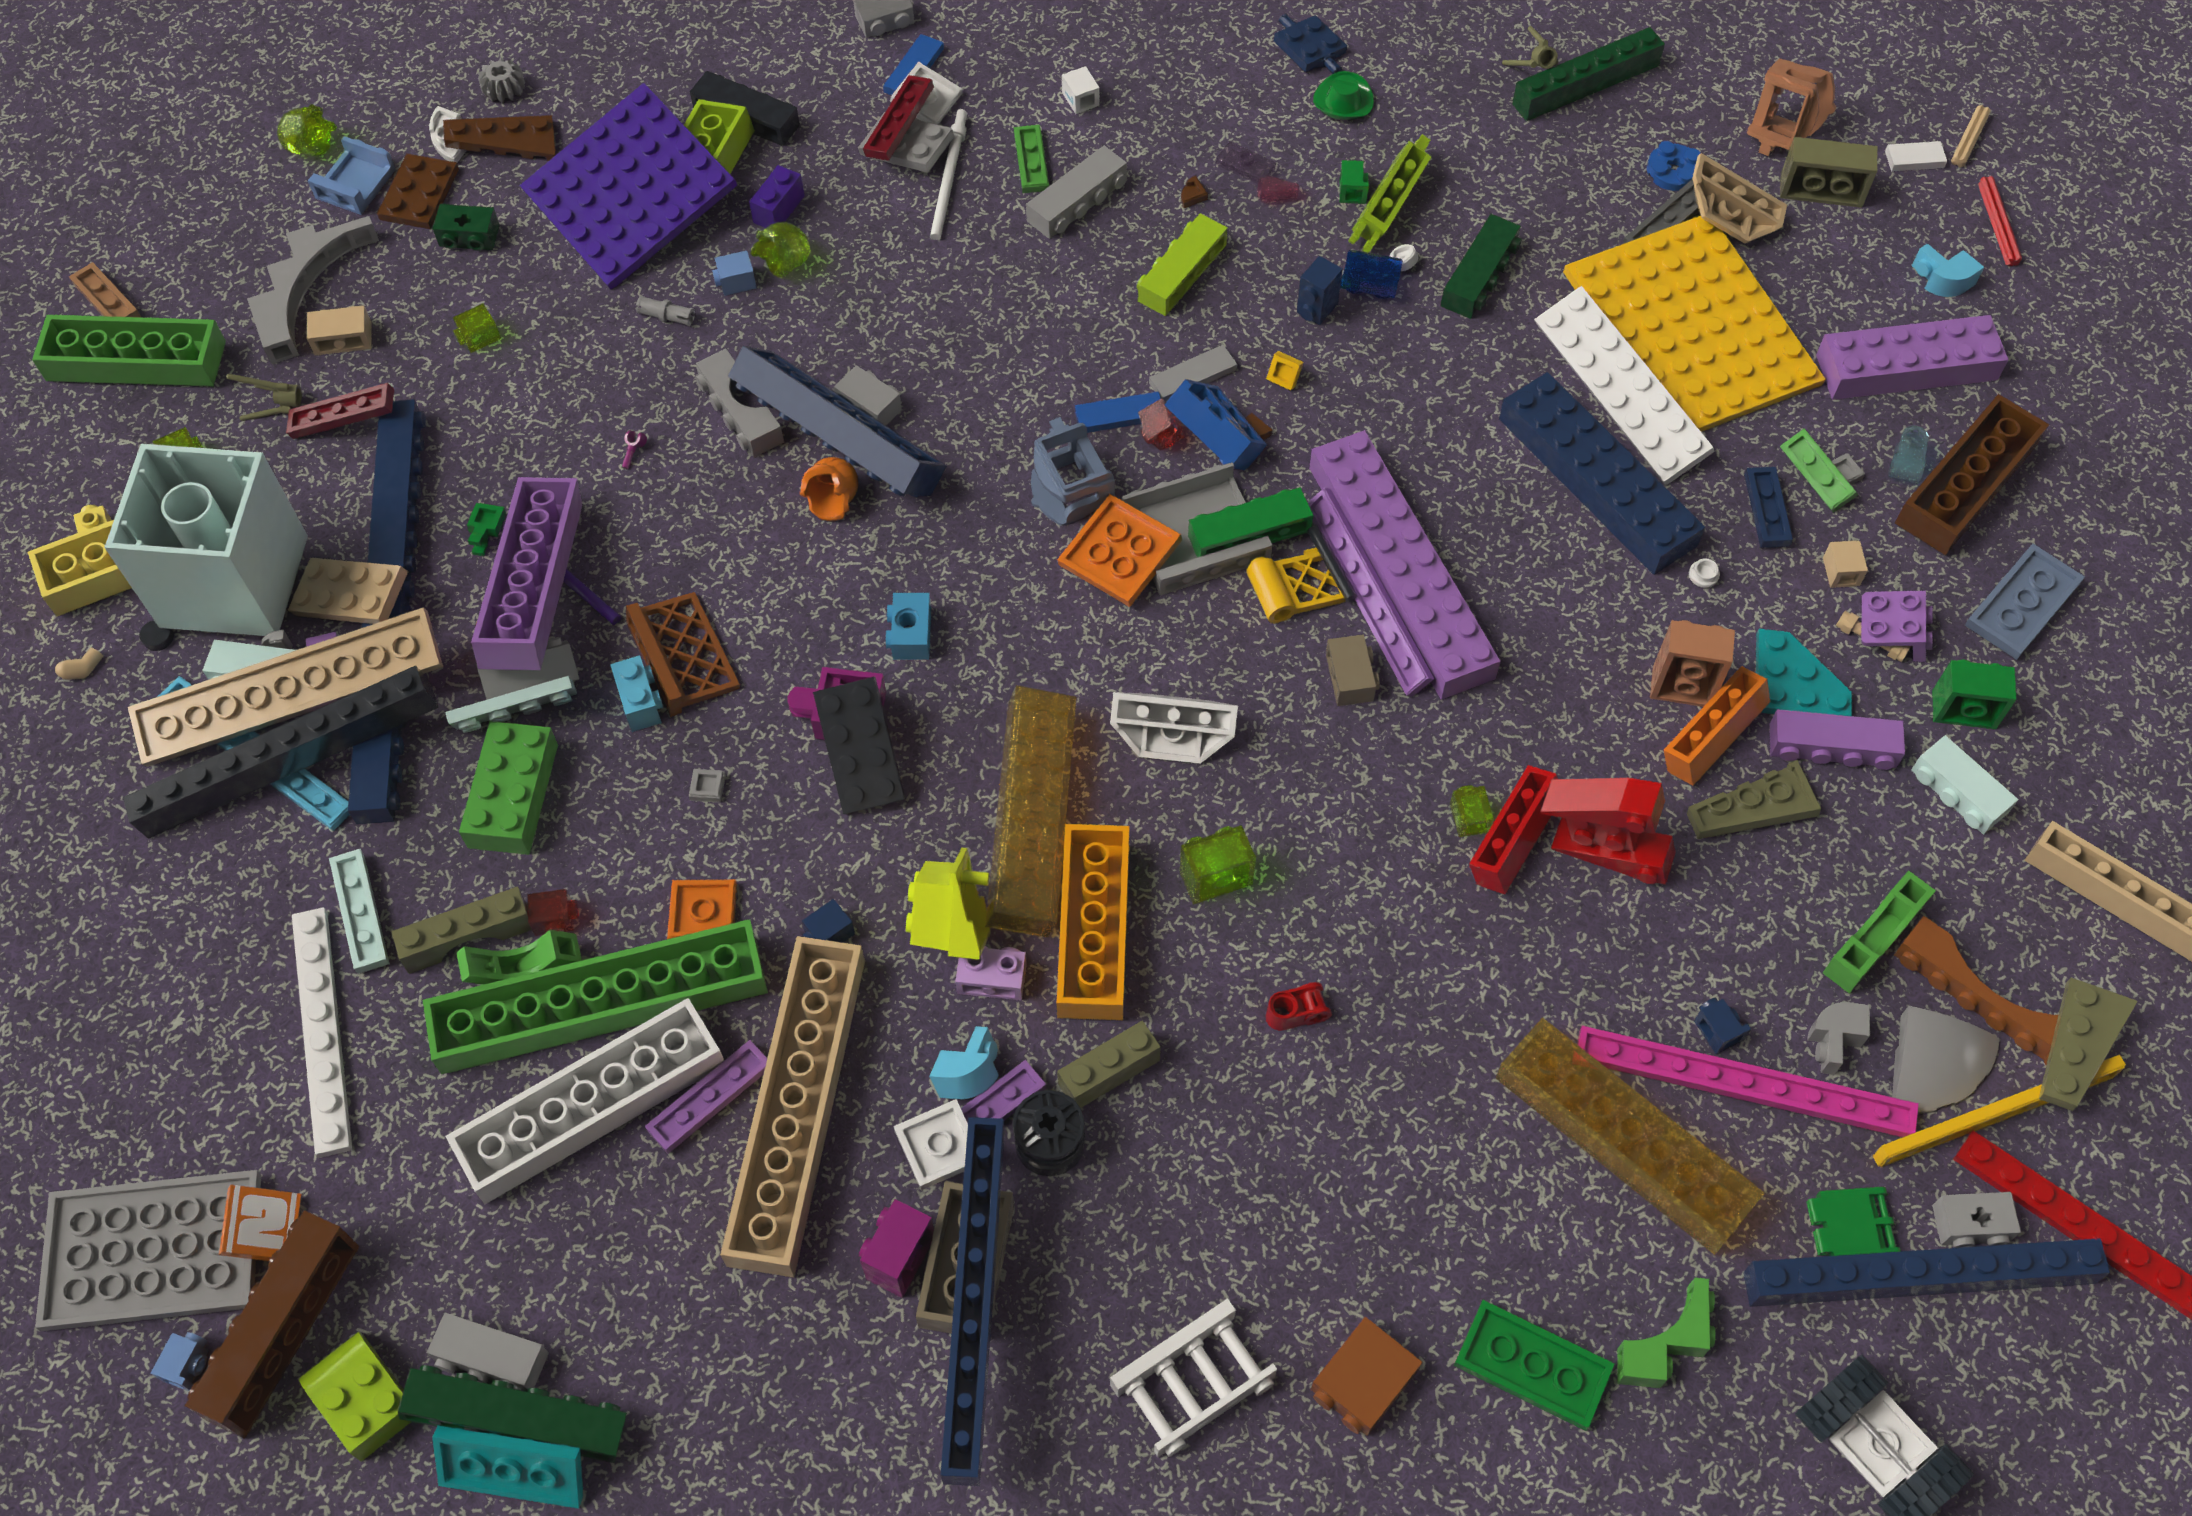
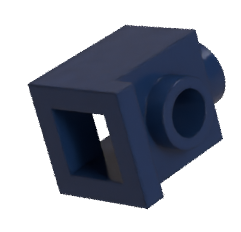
M1712 998L1699 1007L1700 1012L1694 1020L1715 1054L1744 1041L1751 1030L1748 1024L1741 1026L1738 1013L1734 1008L1729 1007L1724 999L1718 1001L1716 998Z

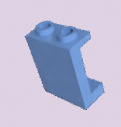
M344 136L341 140L344 153L325 177L313 173L308 183L316 199L362 215L396 169L390 153L385 149L376 148L365 144L361 140H354Z

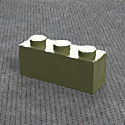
M1142 1020L1057 1071L1058 1085L1063 1093L1073 1098L1078 1106L1082 1108L1159 1062L1161 1047Z

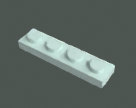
M357 849L329 858L354 970L357 974L390 964L364 853L361 849Z

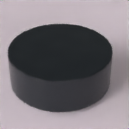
M153 620L141 628L139 637L147 649L160 651L172 643L174 634L169 628H159Z

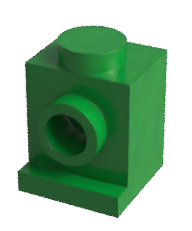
M1342 160L1339 203L1366 204L1369 182L1368 173L1363 172L1364 161Z

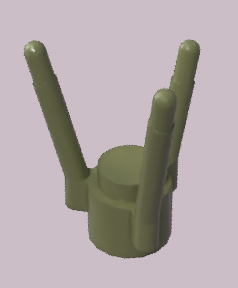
M1529 26L1528 31L1539 42V45L1532 51V59L1502 61L1503 65L1530 66L1532 68L1540 66L1544 69H1549L1554 65H1558V55L1554 48L1548 46V40L1543 39L1532 26Z
M233 374L226 375V378L229 380L252 384L255 388L273 391V401L275 404L280 405L277 408L242 415L239 417L241 421L280 413L289 414V409H292V407H300L302 400L300 385L275 383Z

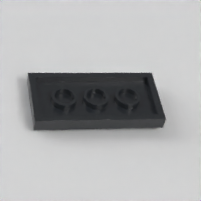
M876 677L813 692L843 814L906 799Z

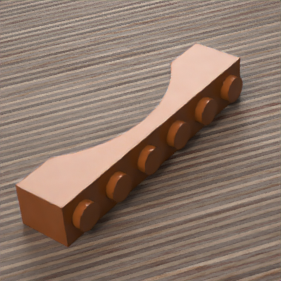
M1923 916L1895 952L1894 956L1900 959L1904 967L1919 972L1928 979V982L1934 988L1949 993L1956 998L1961 1007L1982 1016L1991 1028L2003 1031L2014 1039L2017 1046L2025 1051H2032L2042 1058L2045 1065H2047L2058 1015L2026 1009L1996 994L1981 982L1967 966L1957 949L1953 936Z

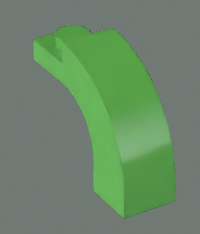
M549 930L533 943L517 949L493 951L464 946L456 952L462 982L480 985L582 961L577 935Z

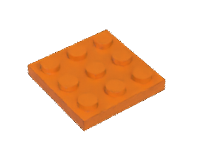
M1109 494L1057 561L1059 566L1130 607L1156 575V571L1163 566L1181 543L1182 536L1180 533Z

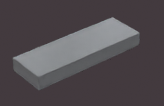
M1221 345L1149 377V384L1155 392L1159 391L1161 401L1165 403L1185 379L1207 384L1236 371L1237 363L1225 346Z

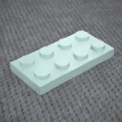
M565 676L445 713L449 725L466 733L480 729V723L488 720L494 722L508 721L512 719L511 714L520 711L524 715L542 710V704L551 702L554 706L568 703L572 701L571 696L576 695L577 692L574 682L569 676Z

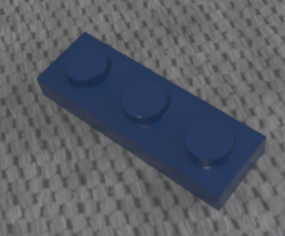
M1776 467L1747 468L1744 477L1760 548L1790 546L1793 538Z

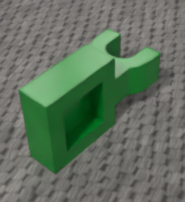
M483 503L475 504L467 523L468 531L471 533L468 543L469 545H474L472 549L473 555L484 556L488 547V537H498L507 515L505 507Z

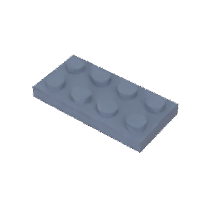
M2032 544L1969 617L1965 626L2017 660L2081 584L2085 576L2035 544Z

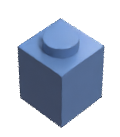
M747 251L715 258L717 269L712 270L716 287L722 286L724 296L756 289L754 273Z

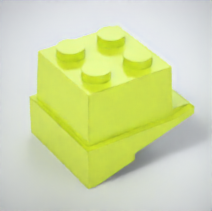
M961 847L954 863L925 861L922 869L916 871L914 882H910L908 889V901L913 902L912 913L907 915L906 932L911 933V945L948 951V956L979 960L990 934L991 925L984 896L978 895L976 885L988 886L989 873L973 871L968 848Z

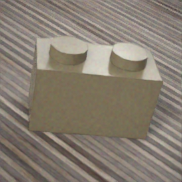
M1364 634L1328 639L1326 659L1337 706L1374 701L1375 691L1380 689V682L1377 671H1372L1373 651L1371 645L1366 646Z

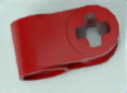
M1312 982L1297 988L1274 993L1269 1000L1265 1015L1268 1025L1275 1030L1282 1031L1303 1025H1313L1329 1019L1332 1016V1012L1325 1005L1321 993L1323 991L1322 983ZM1282 1007L1285 1008L1289 1012V1014L1280 1015L1274 1009Z

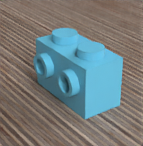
M640 655L610 664L631 731L634 732L662 723L658 709L663 708L658 690L652 691L650 684L655 683L650 665L644 667Z

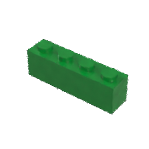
M1301 487L1292 490L1285 489L1275 495L1254 498L1250 502L1241 505L1227 506L1220 511L1200 514L1193 519H1189L1188 538L1197 558L1265 536H1268L1271 543L1308 533L1307 530L1312 526L1313 513Z

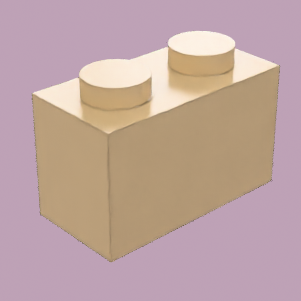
M365 306L307 312V340L314 355L371 349V320Z

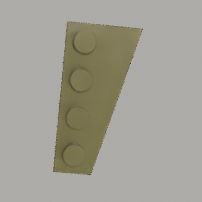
M1798 760L1788 763L1787 768L1780 771L1772 770L1765 773L1763 778L1750 783L1747 781L1738 785L1737 789L1727 794L1722 792L1690 806L1687 816L1697 839L1817 817L1820 814L1821 807Z
M2070 978L2065 985L2039 1099L2073 1111L2082 1100L2138 1001Z

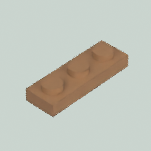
M93 262L69 276L73 285L102 316L141 317L138 310Z

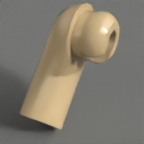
M89 648L81 659L59 662L55 667V672L65 680L84 679L93 671L103 658V655L98 650Z

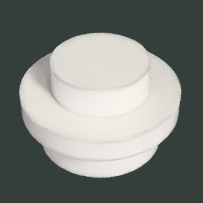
M1700 559L1694 562L1689 570L1690 580L1695 585L1703 588L1714 586L1720 576L1717 564L1710 559Z

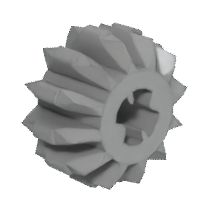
M501 57L496 62L490 60V65H482V71L478 73L481 91L492 102L498 99L503 103L505 98L513 101V95L521 96V89L525 88L522 69L512 59L504 61Z

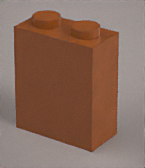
M1365 1316L1313 1381L1311 1391L1315 1393L1313 1398L1324 1409L1330 1411L1333 1408L1343 1416V1424L1356 1434L1362 1432L1368 1436L1419 1371L1422 1361Z

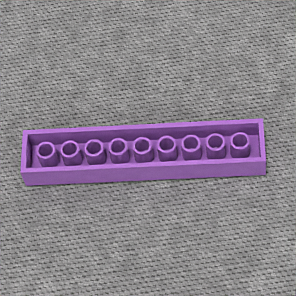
M1365 430L1313 448L1310 471L1321 490L1324 487L1329 488L1335 496L1433 675L1434 680L1431 683L1440 699H1445L1495 680L1501 662Z

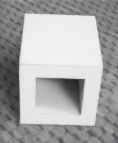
M1086 66L1062 75V93L1075 114L1099 106V86Z

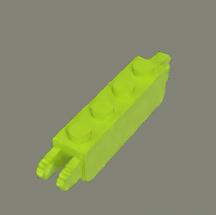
M1421 134L1415 143L1409 140L1398 153L1353 226V233L1348 241L1354 244L1360 237H1363L1367 240L1362 249L1364 253L1368 254L1389 228L1429 162L1431 155L1425 152V149L1431 140L1425 135Z

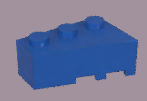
M1185 379L1165 403V406L1219 457L1223 465L1233 463L1234 469L1246 470L1267 446L1218 386Z

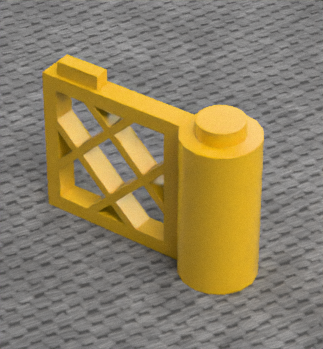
M1316 547L1304 550V555L1278 561H1273L1271 558L1258 557L1250 562L1246 573L1270 623L1276 624L1290 619L1294 614L1346 602L1340 590V594L1330 595L1321 591L1325 583L1337 588L1338 586L1332 575L1329 576V570L1325 574L1310 567L1313 562L1323 560ZM1292 567L1301 571L1302 574L1299 580L1288 576L1284 569ZM1306 574L1321 580L1318 589L1302 582ZM1300 589L1314 597L1310 601L1300 603L1296 592Z

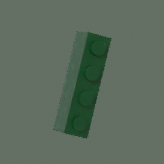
M1490 214L1446 284L1440 306L1469 319L1472 318L1476 310L1481 311L1487 299L1486 293L1488 291L1493 292L1499 279L1497 275L1499 272L1504 273L1510 262V254H1516L1522 241L1519 238L1521 226Z

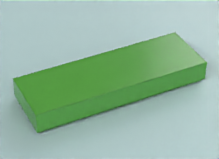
M1040 125L1014 127L1022 193L1044 191L1049 187Z
M1802 429L1780 446L1782 451L1832 512L1837 511L1858 496L1854 488L1805 429Z

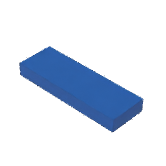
M920 34L883 85L884 93L892 95L918 62L931 68L944 50V43Z
M1159 391L1075 405L1077 422L1085 424L1087 433L1165 420Z

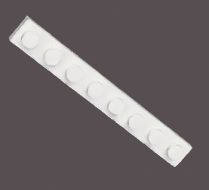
M324 907L292 914L315 1155L318 1158L352 1151L328 913Z

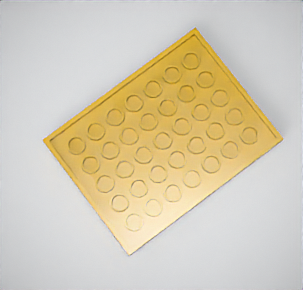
M1701 216L1565 265L1563 273L1574 290L1580 286L1585 289L1701 432L1822 386L1826 380L1724 232L1702 219Z

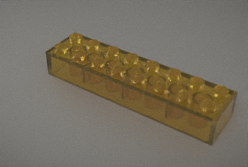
M1016 685L1008 702L985 927L1049 937L1057 923L1076 696Z
M1543 1017L1500 1065L1495 1079L1714 1255L1765 1194Z

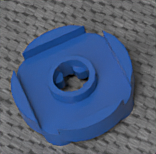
M1663 141L1659 144L1658 148L1651 152L1646 167L1648 175L1650 173L1654 179L1653 182L1657 186L1666 190L1679 191L1692 180L1697 157L1701 153L1695 148ZM1671 164L1678 165L1679 167L1673 170L1671 169Z

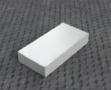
M1941 141L1887 145L1885 150L1891 172L1945 168L1947 163Z

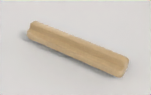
M1977 106L1951 159L1953 165H1958V167L1966 165L1991 112L1989 107Z

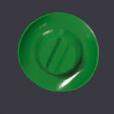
M1341 71L1330 75L1318 86L1313 96V103L1322 113L1333 119L1353 120L1370 113L1373 108L1374 97L1368 82L1362 76L1354 72Z

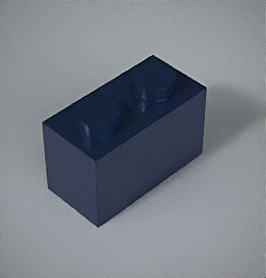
M1318 256L1300 277L1297 313L1303 319L1313 321L1318 325H1321L1338 305L1343 268L1321 256Z

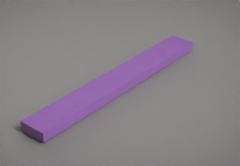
M1324 487L1308 502L1313 513V523L1319 527L1356 593L1355 601L1406 696L1412 697L1433 681L1434 677L1331 489Z

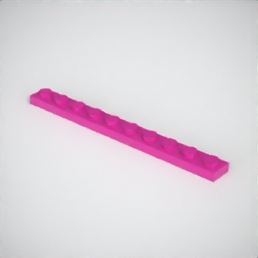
M1581 1026L1574 1061L1899 1137L1916 1133L1918 1103L1591 1027Z

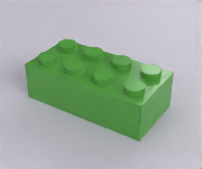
M489 721L459 829V834L467 848L530 855L558 747L551 727Z

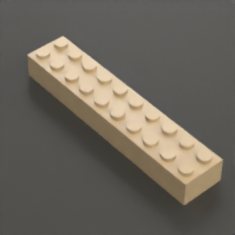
M800 936L796 938L720 1254L726 1267L788 1277L795 1276L865 964L861 945Z

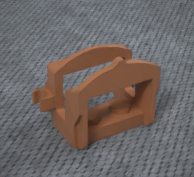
M1779 58L1765 75L1764 80L1766 82L1753 122L1748 127L1747 134L1761 142L1758 153L1769 156L1770 151L1773 152L1775 147L1789 150L1794 137L1806 138L1811 136L1822 126L1829 114L1834 113L1836 110L1833 74L1816 67L1803 66ZM1784 89L1806 96L1797 122L1776 115L1779 108L1776 100L1778 94L1781 95Z

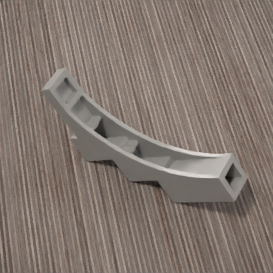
M370 216L316 232L314 226L311 225L286 233L294 257L267 265L274 290L247 298L263 349L271 364L299 356L295 342L296 316L305 293L315 279L330 264L352 249L379 241Z

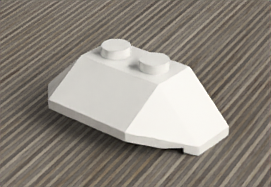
M1113 692L1110 724L1138 757L1202 763L1235 737L1238 706L1201 699Z

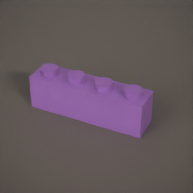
M1777 709L1769 724L1770 756L1780 757L1785 761L1807 759L1817 764L1839 762L1849 767L1871 765L1877 769L1888 770L1897 768L1905 755L1903 721Z

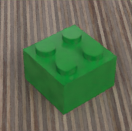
M1951 660L1932 690L1933 722L1997 729L2016 701L2015 667L2002 666L1998 663L1982 664L1973 663L1968 660Z

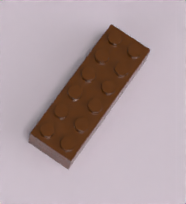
M1998 394L1905 502L1895 524L1946 556L2036 448L2049 424Z
M305 1210L300 1218L291 1224L286 1241L281 1249L277 1250L270 1258L267 1272L262 1280L251 1289L248 1303L241 1314L232 1320L228 1329L229 1334L223 1344L211 1354L208 1368L204 1375L191 1387L185 1407L206 1421L243 1439L246 1438L360 1247L340 1226Z

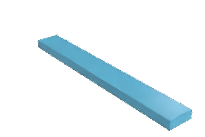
M179 676L157 697L192 685ZM252 731L217 743V745L226 751L260 735ZM302 769L270 784L332 831L350 815L348 812L349 801L306 769Z

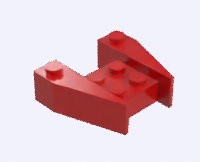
M1634 778L1551 780L1541 814L1561 817L1551 846L1552 850L1639 879L1646 884H1666L1676 850L1672 835L1655 833L1665 804L1662 783Z

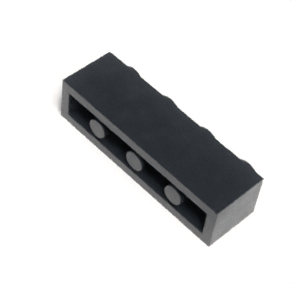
M706 71L690 90L693 108L698 99L746 107L755 130L753 134L781 146L787 143L800 126L797 107L788 102L775 99L766 93L748 88L744 84L726 79L722 75Z

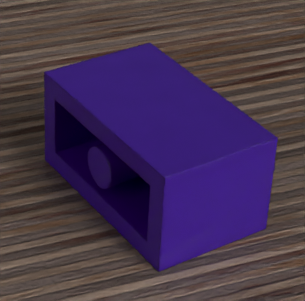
M780 165L776 166L749 201L754 224L777 233L805 196L801 174Z

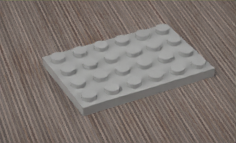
M258 1170L49 1192L35 1328L39 1331H49L244 1309L248 1303L249 1293L255 1285L256 1260L219 1255L229 1186L239 1185L261 1188V1173Z

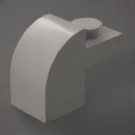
M1850 1002L1835 1003L1825 1008L1815 1020L1808 1032L1807 1041L1818 1042L1815 1059L1821 1062V1073L1835 1075L1843 1064V1045L1862 1047L1869 1038V1005Z

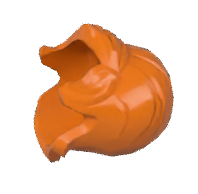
M837 457L823 458L804 473L800 495L804 498L807 497L810 511L819 519L831 522L844 518L845 512L849 511V503L856 495L859 485L858 475L854 467L844 459Z

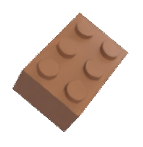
M1671 620L1653 665L1650 698L1704 707L1720 690L1732 665L1735 630L1726 629L1718 625L1706 626L1693 624L1686 620Z

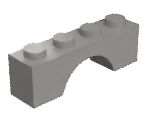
M725 348L696 363L698 375L695 376V379L703 392L706 390L709 392V400L716 411L721 410L724 414L722 418L730 431L733 429L736 431V439L743 450L748 449L752 456L756 457L784 443L781 426L768 407H748L734 399L735 393L738 390L736 387L737 382L728 377L735 361Z

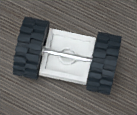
M1861 1354L1801 1407L1795 1415L1820 1442H1823L1837 1430L1828 1439L1881 1497H1884L1877 1505L1887 1516H1930L1957 1493L1974 1473L1947 1444L1938 1449L1884 1390L1874 1397L1889 1382Z

